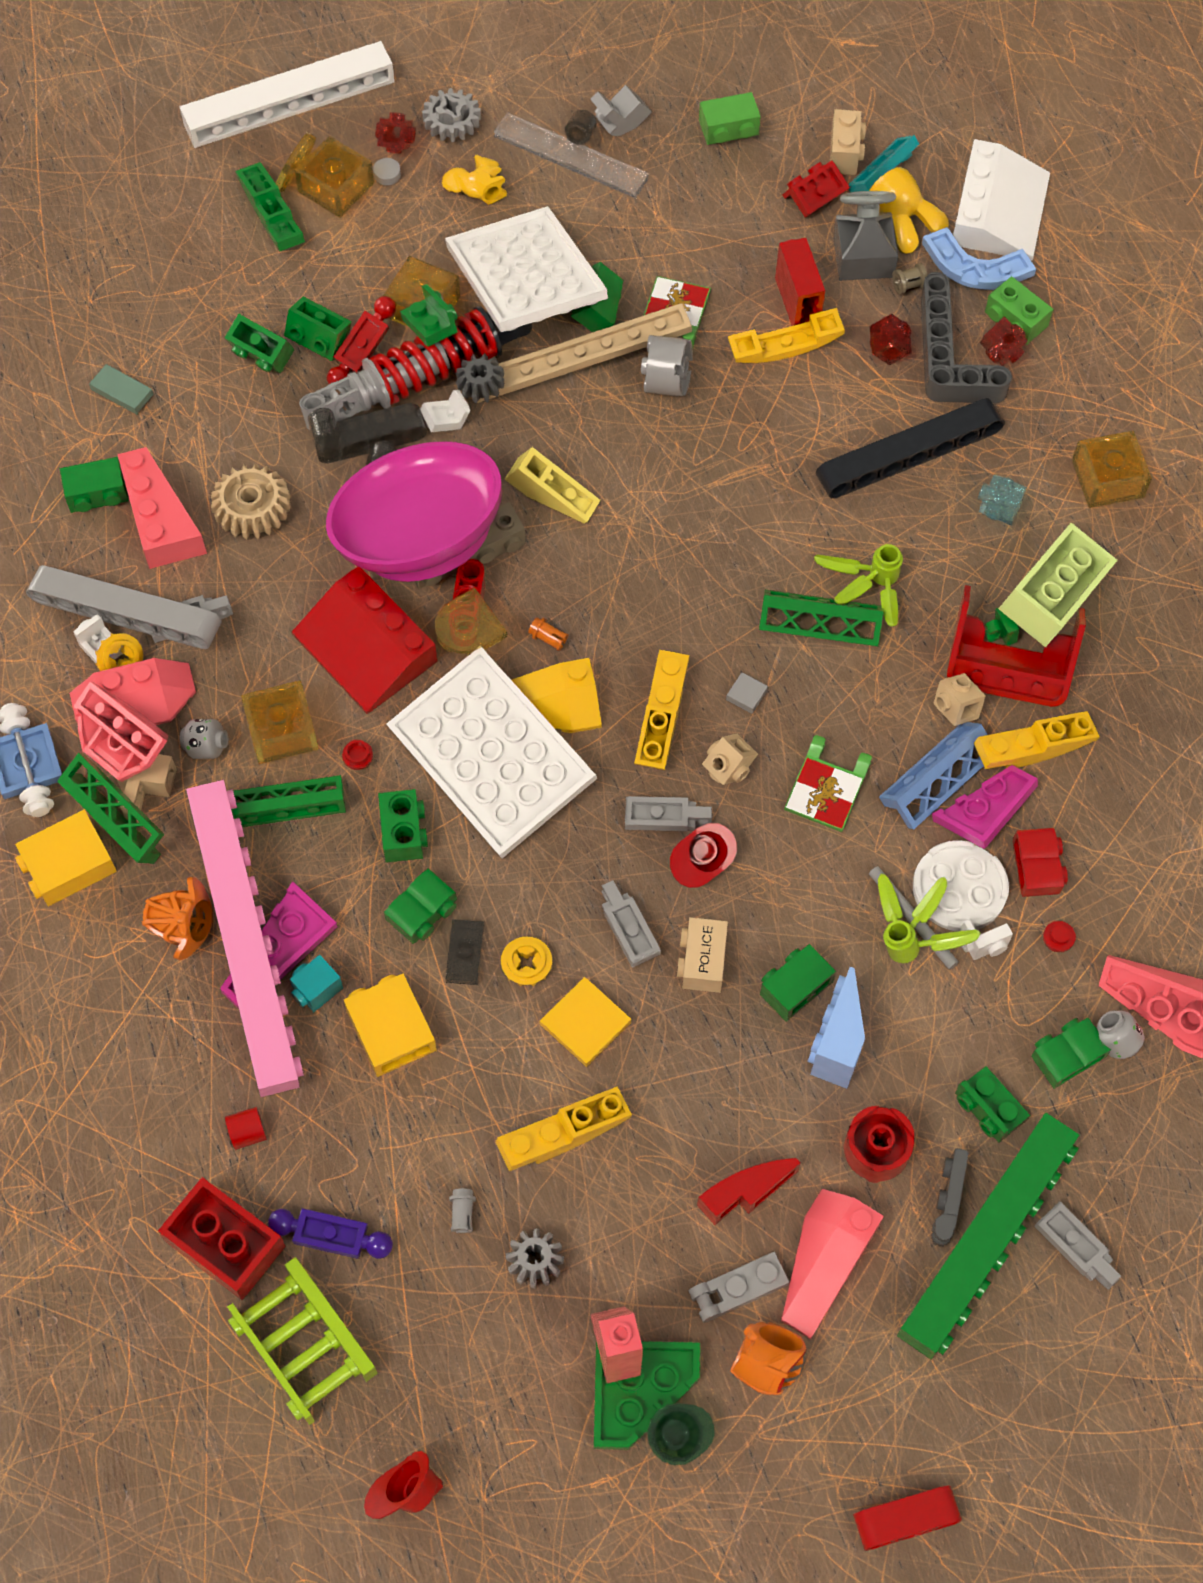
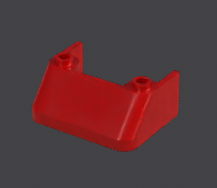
M965 585L954 630L947 667V678L965 673L986 694L1050 707L1059 706L1064 703L1068 697L1086 627L1085 609H1078L1072 635L1058 633L1043 648L1041 653L983 641L985 636L983 621L976 616L967 615L971 586Z

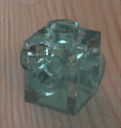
M994 474L990 484L984 483L978 495V500L982 501L979 513L986 515L992 520H999L1012 525L1023 502L1027 487L1015 483L1010 478Z

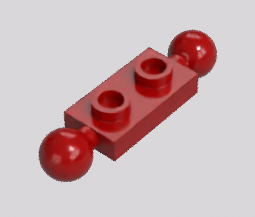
M388 296L379 297L374 303V315L367 311L363 312L334 355V359L340 365L328 371V384L346 378L350 370L357 374V372L363 369L362 360L372 356L390 329L383 320L393 317L396 312V303L392 298Z

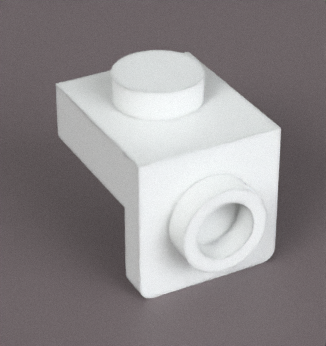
M453 390L449 400L425 402L420 409L431 432L461 429L470 413L468 402L464 399L460 390Z
M98 614L91 619L83 621L74 631L79 646L95 664L97 663L95 651H98L101 640H105L111 635V632L105 627L102 618ZM119 649L118 653H113L109 656L115 660L123 653Z
M968 920L963 922L960 931L975 930L971 921ZM1006 923L981 934L976 941L964 945L962 948L965 952H970L973 960L988 954L994 957L1007 950L1013 933Z

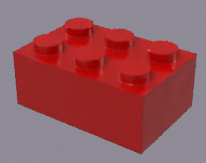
M201 1177L158 1229V1233L167 1244L242 1301L286 1247L279 1234L203 1177Z

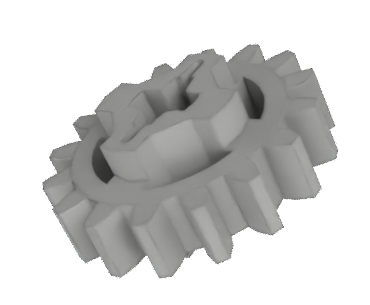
M449 88L448 93L444 94L442 90H439L438 97L430 95V102H424L422 116L425 129L431 130L432 137L439 134L440 141L450 137L451 142H454L455 137L458 136L460 139L465 140L466 133L473 135L474 128H479L481 111L478 100H473L471 93L464 96L462 89L457 93H453V89Z

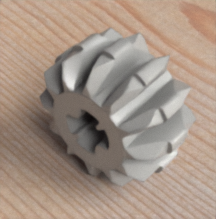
M537 1228L534 1229L532 1238H529L528 1234L522 1231L520 1233L522 1243L517 1240H511L510 1247L514 1251L506 1253V1260L513 1263L508 1267V1271L510 1274L519 1273L517 1283L520 1285L527 1278H530V1287L534 1289L537 1286L536 1279L541 1278L543 1284L547 1286L550 1284L548 1274L558 1277L560 1270L555 1265L564 1263V1256L557 1254L562 1249L561 1243L555 1242L550 1244L553 1239V1234L550 1232L541 1239L540 1230ZM532 1253L535 1256V1253H540L541 1262L538 1263L535 1260V1264L529 1263V1254Z

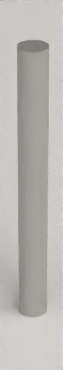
M879 866L869 872V875L877 885L879 875L881 873L884 874ZM892 883L903 916L911 923L914 919L912 913L915 909ZM919 921L914 928L923 940H930L931 936L935 935L927 923ZM949 949L934 951L949 970L959 963Z

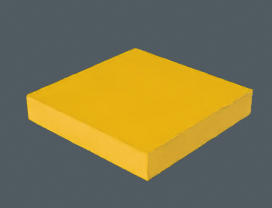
M586 977L540 1020V1025L586 1067L631 1024V1018Z

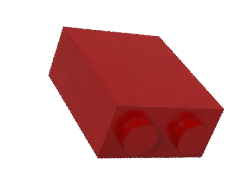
M807 238L790 239L779 243L775 280L791 325L810 322L811 314L823 311L825 288Z

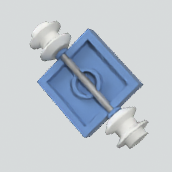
M9 703L0 710V722H2L0 724V731L4 734H10L0 737V791L4 799L20 795V801L26 803L23 806V812L32 817H42L48 814L54 806V801L47 798L51 793L50 788L47 786L58 783L57 780L63 774L47 723L27 729L30 726V720L24 717L27 714L26 707L17 703Z

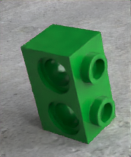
M416 789L378 793L385 862L423 859L422 847H428L426 828L420 829L419 819L425 818L424 801L417 800ZM401 808L409 809V812L404 815L395 813ZM405 836L412 838L408 843L398 842L400 838Z

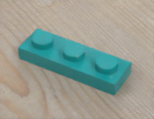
M915 135L895 139L848 184L850 187L849 191H869L881 176L894 169L899 163L908 160L912 156L911 152L919 145Z

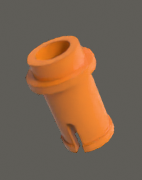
M536 617L528 630V633L532 635V639L536 640L538 638L560 651L563 648L561 644L566 643L569 634L546 623L547 619Z

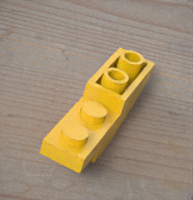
M659 650L634 762L635 765L665 770L681 704L689 655Z
M1088 711L1036 720L1028 728L980 736L975 740L974 745L985 769L1000 766L1008 768L1011 765L1020 768L1071 752L1098 740L1100 736Z
M617 1086L560 1108L556 1115L497 1137L495 1143L510 1172L532 1162L540 1164L578 1147L631 1118L632 1113Z

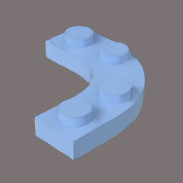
M948 227L923 236L922 245L936 266L948 278L961 285L976 289L994 290L1011 276L1018 282L1035 276L1036 268L1023 249L1000 258L984 260L968 255L960 247Z

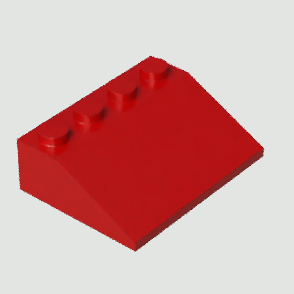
M358 566L336 581L292 630V635L367 715L438 662L435 643Z

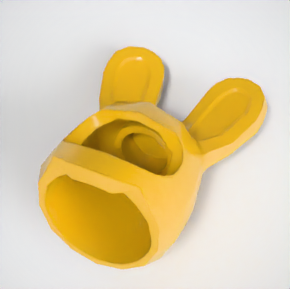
M896 167L888 171L869 190L889 191L896 194V199L893 202L879 204L880 213H892L896 245L902 253H912L919 243L910 216L916 215L932 233L949 227V221L945 213L921 196L916 180L905 168Z

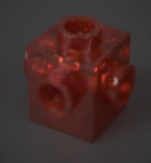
M389 112V116L380 118L375 131V136L378 139L377 146L386 147V152L402 153V150L410 148L416 138V127H412L413 120L405 119L406 114ZM396 127H400V137H397L394 133Z
M890 314L869 326V342L872 354L883 362L891 365L912 353L911 329L907 322Z
M1004 316L983 336L979 343L986 349L985 353L992 362L996 364L999 362L1001 366H1004L1009 361L1014 364L1025 353L1022 348L1028 340L1025 338L1026 334L1023 329L1017 324L1012 325Z

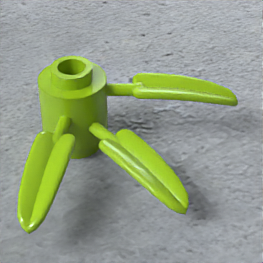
M885 544L879 547L874 552L871 565L860 564L858 560L826 555L814 556V560L818 565L833 571L853 575L858 574L859 570L870 571L868 576L861 575L835 596L834 601L842 605L856 599L872 587L870 580H873L877 584L885 586V589L880 592V599L887 625L892 627L898 624L897 592L891 589V585L899 578L903 556L895 545Z
M881 873L879 875L878 890L886 921L891 922L884 931L883 939L889 956L895 962L908 963L913 961L918 956L920 947L931 946L933 951H943L970 944L979 938L980 931L975 929L935 934L931 936L930 940L918 941L914 928L919 921L926 923L938 907L947 888V879L945 877L938 879L913 911L912 917L914 919L909 924L898 920L902 919L903 913L894 887L885 874Z

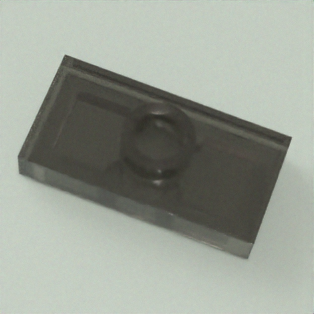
M452 919L446 983L478 985L484 922Z

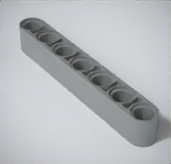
M44 565L39 566L26 590L28 597L37 603L89 618L98 614L103 622L150 635L154 634L157 637L200 649H208L222 623L216 614L206 609Z

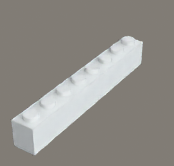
M379 41L180 106L183 124L194 148L394 83L393 63L382 42Z

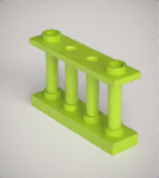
M295 1257L285 1264L289 1273L284 1278L286 1282L242 1314H240L233 1303L230 1304L227 1308L232 1317L227 1321L239 1337L245 1333L291 1398L286 1405L297 1421L304 1417L307 1423L311 1425L315 1422L308 1411L311 1406L351 1376L356 1378L361 1374L365 1381L368 1382L378 1373L368 1356ZM302 1291L309 1301L304 1305L306 1309L260 1342L249 1325L291 1294L295 1293L297 1295ZM322 1319L328 1328L324 1332L325 1336L283 1368L279 1369L268 1353L311 1321L317 1322ZM341 1346L348 1356L343 1360L345 1364L299 1398L288 1381L330 1349L334 1348L336 1350Z

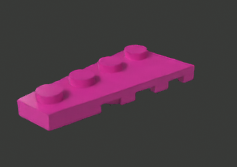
M293 881L288 887L286 895L280 904L277 903L271 912V917L261 930L262 936L269 935L273 954L267 955L269 965L277 966L280 980L338 927L337 922ZM230 973L220 990L239 1009Z

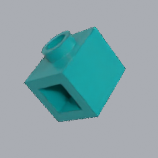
M318 955L309 964L304 963L293 972V977L290 978L293 991L290 992L292 997L302 1008L307 1005L313 1013L343 989L341 977L321 955Z

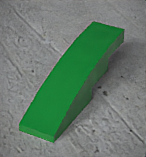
M258 162L235 171L250 203L278 250L283 251L304 243L303 232L293 220L291 210L282 199L279 187L262 163Z

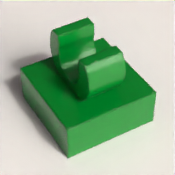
M996 608L994 620L985 623L987 629L985 630V635L988 641L993 642L1002 637L1006 646L1017 643L1018 625Z

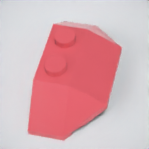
M152 658L93 673L70 692V698L73 707L88 683L92 681L132 706L155 725L171 722L182 710L189 698L193 697L196 689L189 663Z
M92 681L88 683L73 706L78 720V733L82 751L121 782L150 768L168 741V734L132 706Z

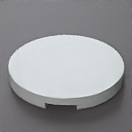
M955 840L938 844L931 848L917 865L913 877V894L917 905L941 877L947 879L945 894L929 919L942 928L960 931L963 922L970 920L973 927L978 930L993 922L1004 908L1009 892L1006 871L996 856L993 857L989 852L975 846L972 842Z

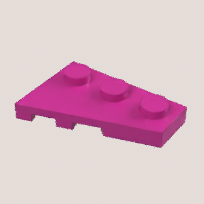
M1011 765L983 782L982 787L968 796L964 794L957 798L955 804L946 810L939 809L932 814L933 822L985 849L1038 787V778Z

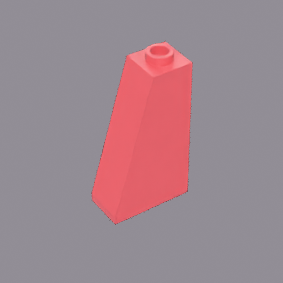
M623 1306L591 1314L606 1383L641 1376L643 1347L634 1313Z

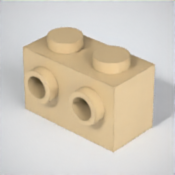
M834 109L830 161L833 160L843 175H856L858 160H864L865 144H860V139H865L866 123H861V111Z

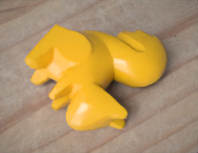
M475 155L476 170L469 173L464 168H452L442 177V186L448 192L459 193L462 191L467 196L478 198L487 205L507 196L506 190L501 188L505 178L503 176H496L502 169L499 167L498 162L493 159Z

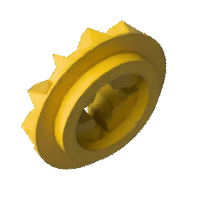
M111 633L110 637L101 640L98 651H95L97 656V663L95 665L100 671L143 661V650L136 638L126 633ZM119 649H121V652L129 657V659H119L116 664V660L109 655L118 653Z
M527 936L519 937L512 940L504 948L501 955V967L509 981L517 983L520 987L522 985L534 986L542 979L545 980L550 969H552V955L547 945L541 940ZM519 956H523L525 959L534 956L532 959L534 969L528 966L519 969L521 966Z

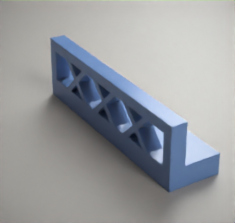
M966 722L958 725L879 796L884 807L897 809L907 827L914 830L984 766L980 756L977 759L972 758L975 740L980 736L987 735L982 724ZM957 760H963L961 774L956 778L951 777L953 764ZM936 779H941L940 793L935 797H931V784ZM915 798L921 799L919 812L912 817L906 806Z

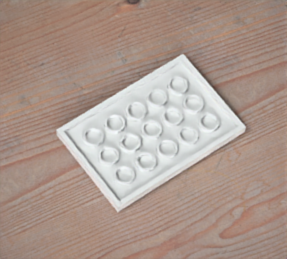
M548 206L445 238L449 252L500 332L512 331L520 326L540 322L545 318L565 314L573 309L593 305L598 301L608 299L607 288Z
M481 646L387 723L391 731L501 858H504L597 779L596 774Z

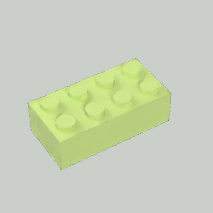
M1070 523L998 609L1046 647L1113 567L1117 559L1074 524Z

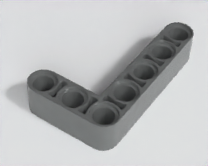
M931 272L925 277L921 295L924 377L927 397L935 402L973 403L984 398H989L992 403L1004 401L1012 379V374L1008 368L1000 365L954 364L950 282L945 274Z

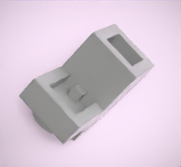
M626 85L611 101L600 92H597L591 98V101L597 107L594 110L597 114L595 117L608 133L613 136H621L637 128L652 113L640 96Z

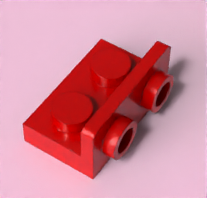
M833 160L824 166L819 162L807 171L809 175L804 179L799 175L787 183L789 189L782 196L784 199L791 196L805 218L850 188Z

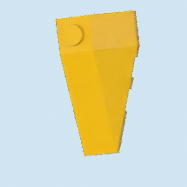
M589 658L558 663L512 679V682L554 729H561V732L575 733L602 728L596 684Z

